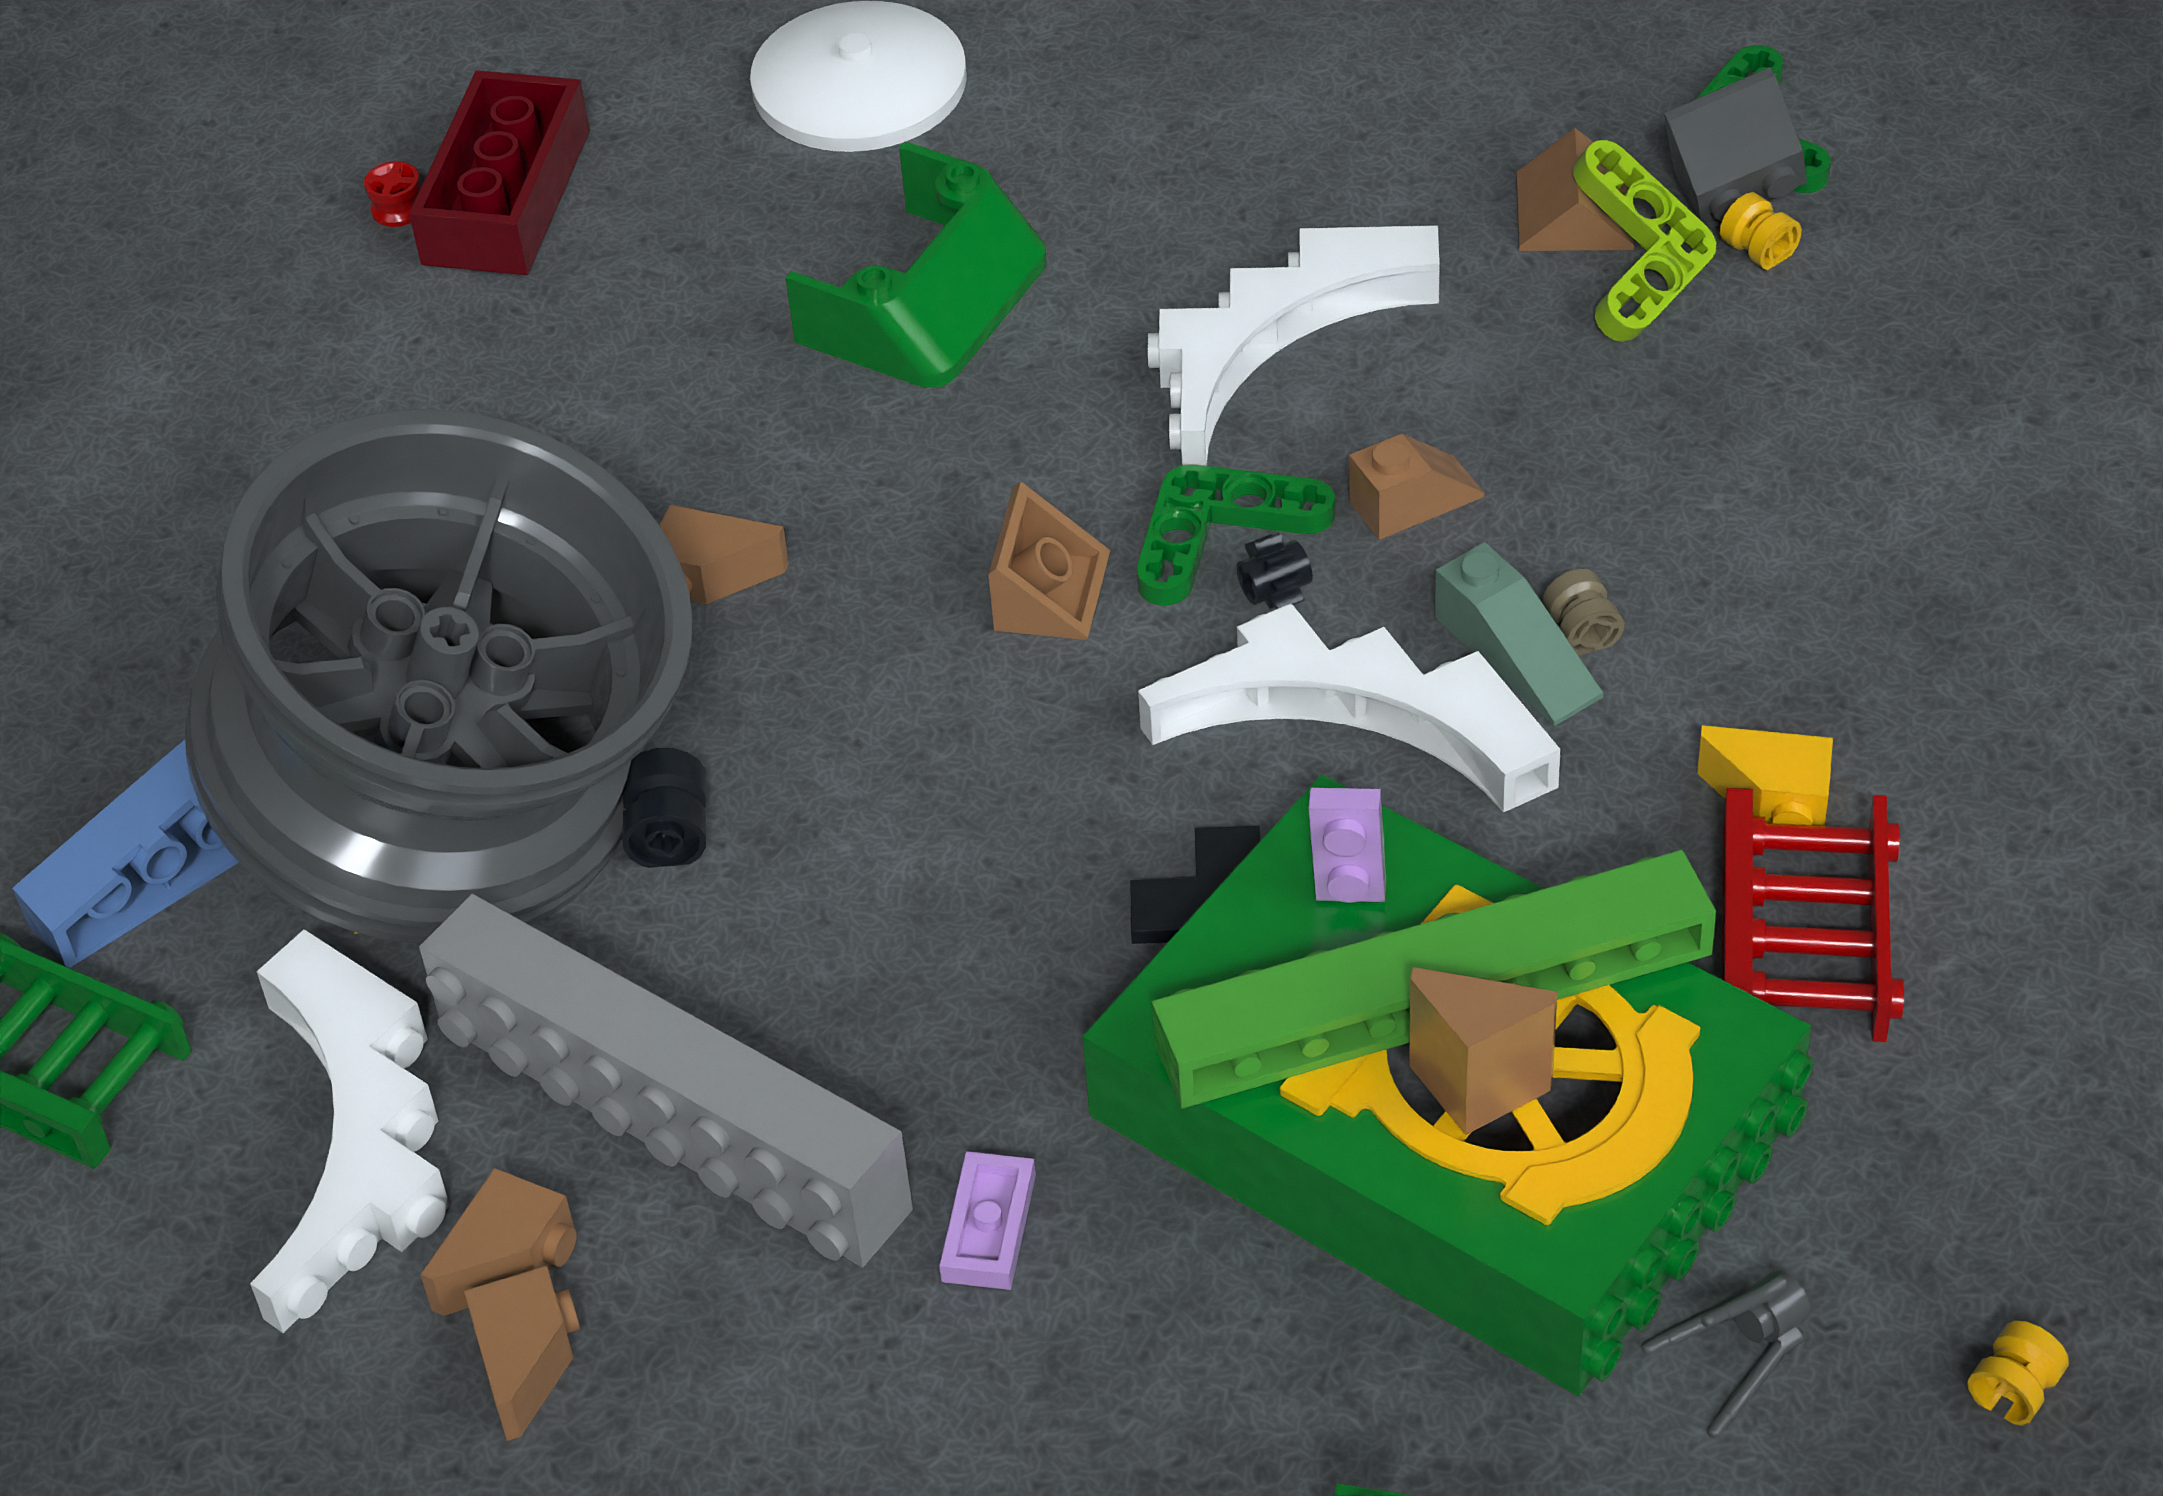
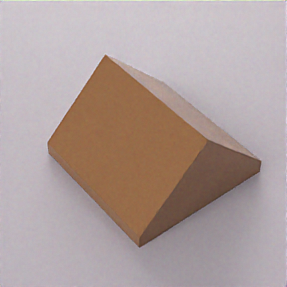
M1576 128L1572 129L1517 171L1519 251L1634 250V238L1589 198L1575 181L1573 175L1574 165L1587 147L1593 143ZM1603 165L1596 167L1604 175L1609 172ZM1623 184L1618 190L1624 194L1628 187Z
M1021 481L1012 488L988 573L994 631L1086 640L1089 636L1110 549Z
M1413 967L1410 977L1409 1066L1465 1135L1550 1091L1553 1081L1557 991Z

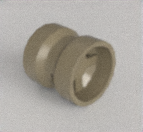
M1589 569L1572 570L1557 577L1547 587L1543 595V605L1555 623L1560 625V630L1578 656L1611 647L1620 639L1624 631L1625 621L1615 604L1607 600V590L1596 572Z

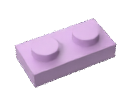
M1311 788L1309 819L1316 901H1341L1347 903L1358 901L1385 902L1386 867L1381 789Z
M966 1151L939 1266L942 1282L1011 1290L1036 1177L1034 1159Z

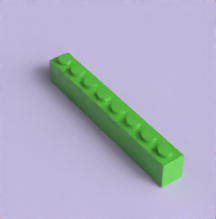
M1683 850L1658 857H1645L1627 866L1592 876H1579L1567 883L1529 894L1512 895L1501 902L1462 913H1449L1434 921L1396 932H1382L1368 940L1329 951H1316L1304 958L1263 970H1249L1235 978L1196 989L1179 990L1168 997L1152 1001L1155 1046L1181 1109L1410 1043V977L1413 967L1557 991L1558 1000L1712 955L1716 910Z

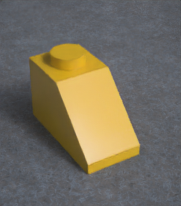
M1702 725L1697 774L1724 799L1726 797V788L1753 789V816H1764L1765 823L1825 826L1833 738Z

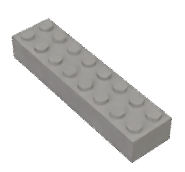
M471 894L419 946L427 973L426 984L432 992L439 1016L438 1026L450 1041L460 1047H467L472 1043L489 1053L492 1061L510 1076L517 1077L523 1072L537 1080L546 1094L560 1105L570 1106L575 1102L592 1112L595 1120L607 1132L615 1136H622L627 1132L645 1143L648 1151L661 1163L674 1167L679 1162L698 1173L704 1185L718 1196L727 1198L732 1193L751 1203L758 1216L770 1226L778 1229H783L786 1225L793 1227L805 1234L811 1245L824 1257L837 1261L843 1256L863 1268L913 1210L902 1132L478 896Z

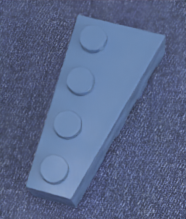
M185 739L12 888L27 926L63 966L67 968L74 966L239 863L214 832L199 805L190 779Z

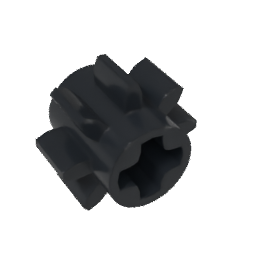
M1277 533L1245 544L1249 558L1237 563V575L1241 588L1250 603L1256 605L1265 601L1269 609L1274 607L1279 609L1290 603L1295 605L1305 600L1300 587L1310 584L1313 580V574L1308 556L1298 541L1293 540L1284 544L1282 535Z

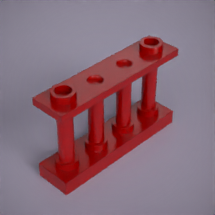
M1726 788L1723 817L1721 979L1772 1006L1872 1011L1873 1042H1887L1890 1019L1902 1020L1904 1007V979L1892 978L1889 900V862L1898 861L1900 827L1899 823L1887 822L1886 795H1873L1869 828L1765 823L1764 816H1753V789ZM1764 849L1868 854L1869 879L1765 874V867H1753V856H1763ZM1764 900L1870 906V931L1766 926L1765 919L1753 918V906L1763 907ZM1764 952L1871 958V984L1765 978V971H1753V959H1763Z

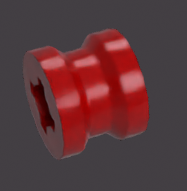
M390 161L375 166L367 173L364 178V187L368 198L372 201L370 212L374 221L388 227H401L411 224L409 212L416 200L421 184L419 173L414 166L406 162Z

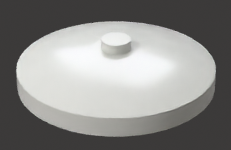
M884 1L838 3L798 16L777 29L762 44L753 60L750 74L754 104L760 116L771 128L799 144L822 150L845 152L881 149L903 143L927 132L945 119L956 107L962 97L967 80L963 47L958 37L945 23L920 9Z

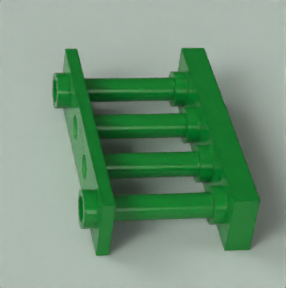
M0 933V982L24 992L0 1019V1060L49 1004L76 1015L26 1075L17 1074L14 1077L0 1070V1127L95 1169L111 1150L102 1127L103 1119L101 1114L155 1049L182 1061H185L192 1052L183 1029V1020L172 1007L161 1001L154 1000L149 1003L25 950L13 939ZM102 1026L129 1037L128 1041L80 1098L71 1097L69 1100H66L48 1092L49 1088Z

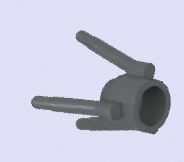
M1774 1270L1730 1301L1644 1342L1642 1351L1652 1354L1732 1318L1735 1319L1738 1328L1749 1340L1755 1343H1760L1763 1340L1772 1343L1771 1347L1708 1427L1707 1434L1709 1437L1718 1438L1729 1424L1735 1420L1784 1355L1803 1342V1336L1797 1326L1810 1316L1811 1307L1809 1299L1801 1285L1790 1274L1782 1270Z

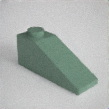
M1484 542L1436 569L1435 618L1473 653L1479 651L1495 672L1553 726L1558 725L1603 698V691L1525 577L1487 543Z

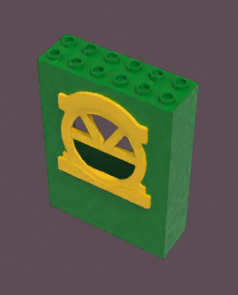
M1321 774L1082 1036L1089 1116L1579 1397L1593 1377L1603 1382L1611 1375L1622 1355L1623 1343L1621 1341L1629 1330L1634 1327L1639 1331H1643L1649 1325L1661 1302L1662 1294L1659 1291L1671 1277L1681 1281L1688 1274L1699 1252V1243L1697 1241L1707 1228L1714 1232H1718L1723 1228L1736 1203V1195L1734 1193L1745 1180L1753 1185L1762 1177L1772 1157L1773 1148L1771 1145L1779 1134L1791 1137L1801 1125L1809 1104L1808 1100L1802 1098L1803 1088L1814 1065V1058L1808 1056L1812 1026L1689 962L1558 999L1555 1030L1578 1004L1593 1012L1603 1022L1614 1038L1617 1047L1614 1050L1554 1047L1553 1078L1622 1082L1620 1094L1608 1115L1592 1130L1568 1143L1562 1140L1537 1099L1511 1111L1533 1145V1151H1502L1464 1142L1471 1133L1465 1135L1446 1111L1432 1126L1419 1116L1400 1094L1390 1073L1387 1049L1181 1109L1155 1046L1152 1001L1168 997L1179 990L1196 989L1235 978L1249 970H1263L1304 958L1316 951L1333 950L1368 940L1382 932H1396L1434 921L1449 913L1466 912L1501 902L1512 895L1529 894L1544 889L1382 805L1386 867L1385 902L1358 901L1347 903L1341 901H1316L1309 819L1311 788H1347Z

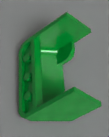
M904 141L899 147L906 212L945 225L905 273L879 265L867 266L855 272L841 288L793 271L785 277L795 343L916 386L935 388L952 382L960 374L1043 272L1047 263L1046 248L1043 240L985 168Z

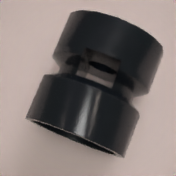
M654 748L640 752L631 760L628 777L623 788V808L627 810H623L622 840L623 850L632 861L647 868L690 865L703 854L706 849V810L704 809L706 807L705 768L698 758L686 751L675 748Z

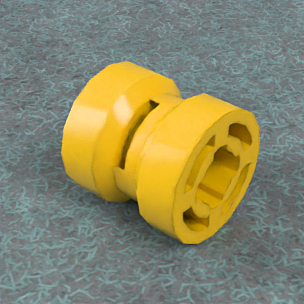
M1754 192L1746 193L1738 198L1730 206L1720 225L1722 240L1737 250L1746 249L1750 260L1765 270L1771 269L1792 256L1799 244L1802 232L1798 221L1783 212L1774 213L1771 203Z
M2015 1320L2007 1323L1993 1344L1994 1356L1982 1359L1968 1379V1389L1974 1400L1989 1411L1993 1409L2001 1396L2010 1399L2014 1403L2004 1419L2015 1425L2022 1426L2032 1421L2044 1403L2043 1390L2055 1387L2069 1366V1357L2063 1345L2052 1334L2040 1326L2026 1321Z

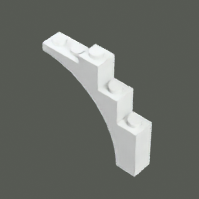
M1438 226L1300 228V252H1288V267L1230 268V292H1219V308L1160 309L1159 333H1148L1149 368H1160L1161 388H1170L1171 408H1181V414L1169 415L1170 450H1181L1182 465L1196 464L1207 466L1209 444L1215 425L1225 405L1245 379L1279 350L1313 331L1349 317L1381 309L1439 303Z
M1292 603L1270 613L1258 615L1249 622L1237 626V648L1226 653L1217 654L1203 663L1173 676L1161 678L1152 685L1138 690L1140 727L1152 745L1199 729L1246 720H1318L1375 731L1409 743L1439 758L1461 772L1484 791L1503 813L1557 789L1559 786L1560 748L1479 651L1456 661L1443 663L1435 670L1423 675L1385 627L1362 637L1352 638L1341 646L1329 650Z
M306 930L301 931L257 971L269 1009L297 1031L311 1046L325 1067L332 1083L334 1106L332 1141L325 1170L314 1198L298 1227L276 1257L250 1283L263 1319L282 1333L298 1318L306 1319L314 1315L323 1305L328 1290L349 1270L357 1271L363 1268L371 1260L376 1251L377 1243L381 1239L402 1252L417 1237L425 1238L431 1235L442 1223L446 1209L450 1206L439 1169L414 1153V1151L419 1150L427 1143L433 1133L435 1124L439 1122L428 1084L404 1069L415 1062L422 1051L424 1043L428 1040L417 1002Z

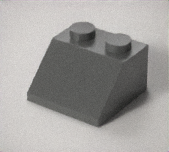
M1771 67L1664 113L1675 179L1696 217L1704 224L1717 220L1722 221L1730 206L1746 193L1754 192L1768 200L1770 198L1786 196L1796 187L1807 183L1803 149Z

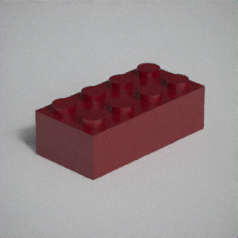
M475 70L409 212L421 265L519 275L529 274L590 132L580 79Z

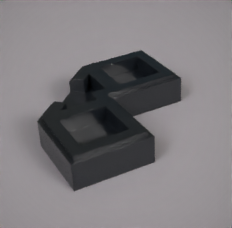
M1260 826L1195 828L1196 878L1130 880L1132 944L1168 943L1260 842Z

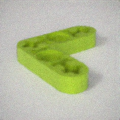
M1597 140L1590 144L1577 159L1573 169L1575 181L1589 198L1647 251L1608 291L1595 308V319L1601 331L1612 340L1623 342L1639 336L1707 265L1716 252V241L1709 228L1628 152L1615 142ZM1603 165L1609 172L1604 175L1596 167ZM1623 184L1628 187L1624 194L1618 190ZM1633 198H1640L1649 202L1656 212V219H1648L1640 215L1634 207ZM1667 223L1671 229L1665 234L1661 229ZM1684 242L1693 249L1690 253H1687L1681 247ZM1652 269L1659 272L1665 278L1668 290L1661 291L1652 287L1645 278L1644 270ZM1632 297L1640 305L1626 319L1620 314L1619 309Z

